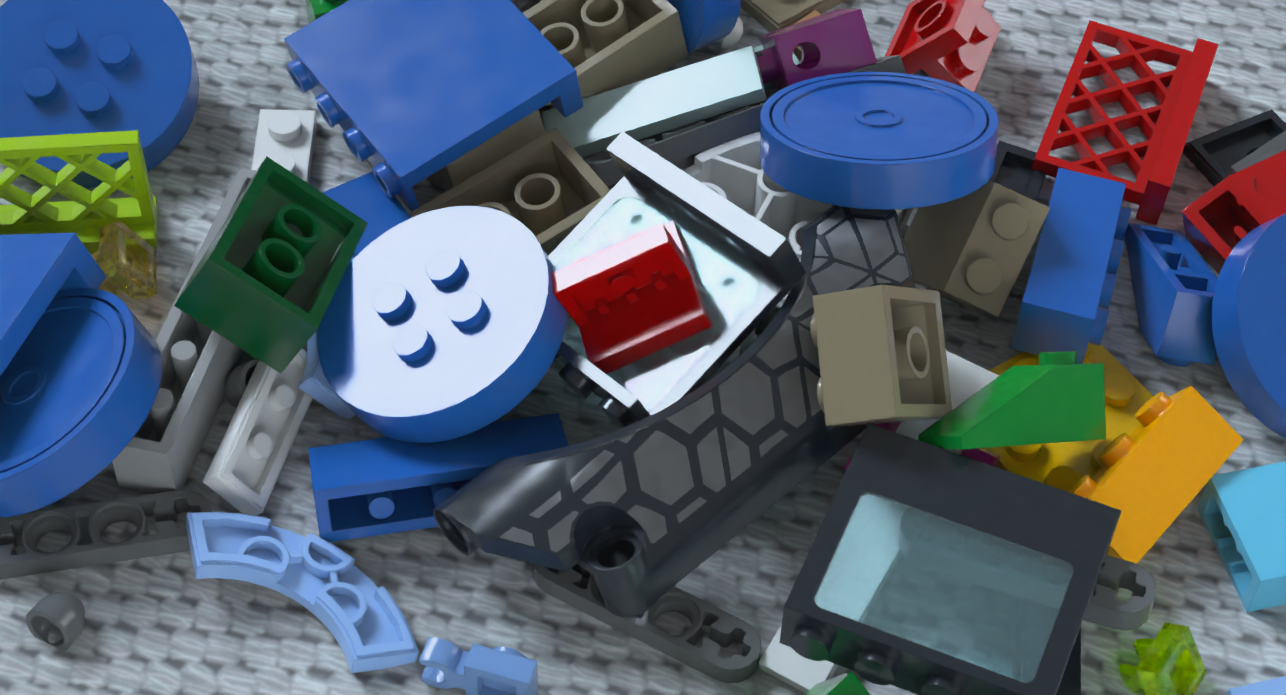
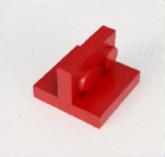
M914 0L908 4L885 57L900 55L906 74H914L923 69L931 78L947 81L975 92L1001 26L994 20L990 12L983 8L986 0Z
M673 220L665 224L662 222L647 230L637 232L623 241L588 257L580 258L572 264L552 273L553 294L579 327L588 361L605 374L713 327L683 235Z

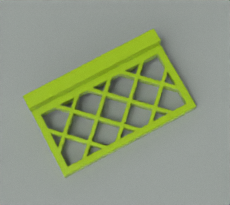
M138 130L0 138V163L7 166L0 173V198L12 203L0 205V235L76 233L90 254L157 250L159 206L157 197L152 196ZM127 152L129 158L117 170L96 159L100 154ZM56 156L68 164L58 173H55L36 163V161L40 157ZM81 171H84L103 182L93 191H90L71 180ZM23 174L43 186L31 195L11 183ZM117 189L132 196L106 199ZM57 192L73 200L47 202Z

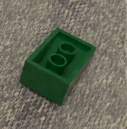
M266 156L193 271L174 306L194 318L198 323L210 328L246 351L252 357L282 374L318 329L368 223Z

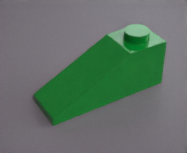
M1077 351L1038 352L1039 365L1012 366L920 433L918 440L942 449H976L1106 439L1104 363H1077Z

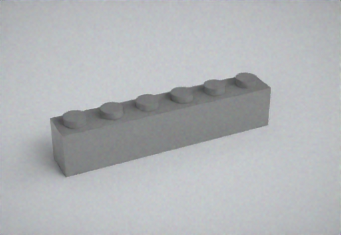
M239 168L157 336L156 343L159 346L162 357V377L159 390L142 426L128 445L112 461L119 487L151 494L183 490L226 395L225 380L231 371L239 366L245 353L243 349L210 328L198 323L194 318L174 305L193 271L256 173V170Z

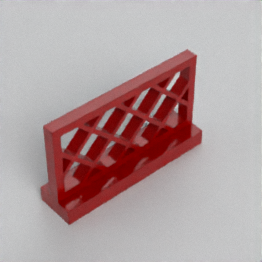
M1089 20L1035 156L1031 171L1039 170L1045 172L1047 176L1056 178L1058 168H1063L1126 183L1123 200L1139 205L1135 219L1157 226L1219 44L1198 38L1192 52ZM1093 42L1116 48L1120 54L1103 59L1093 46ZM1155 60L1175 66L1176 68L1175 70L1155 75L1146 62ZM1131 67L1139 77V80L1123 84L1114 71ZM1099 76L1107 88L1090 93L1081 80ZM1151 92L1160 105L1142 109L1133 96ZM1118 101L1127 114L1110 119L1100 105ZM1085 110L1094 123L1076 128L1067 115ZM1138 127L1147 138V141L1130 145L1120 131ZM1105 136L1115 150L1096 155L1087 141ZM1071 145L1081 159L1069 162L1049 154L1053 150ZM1125 162L1137 178L1136 182L1111 175L1107 167Z

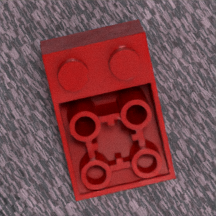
M1286 150L1229 175L1181 211L1186 238L1218 274L1225 260L1242 238L1263 223L1286 213Z

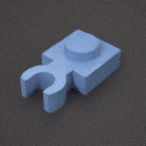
M429 637L419 659L420 664L426 666L421 681L432 687L440 689L456 687L466 690V695H537L538 693L537 661L526 658L522 653L512 648L496 647L492 649L472 644L470 652H466L447 640Z

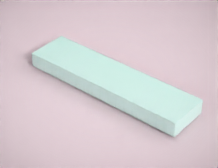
M751 45L582 99L584 107L566 118L556 108L544 111L542 115L545 132L547 133L556 128L583 158L607 150L606 148L621 132L626 133L637 141L767 100L757 56Z

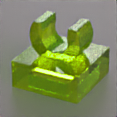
M1167 622L1164 623L1155 639L1140 638L1134 642L1133 646L1137 656L1141 659L1138 666L1120 664L1118 668L1124 684L1134 693H1145L1146 695H1194L1207 674L1189 626Z

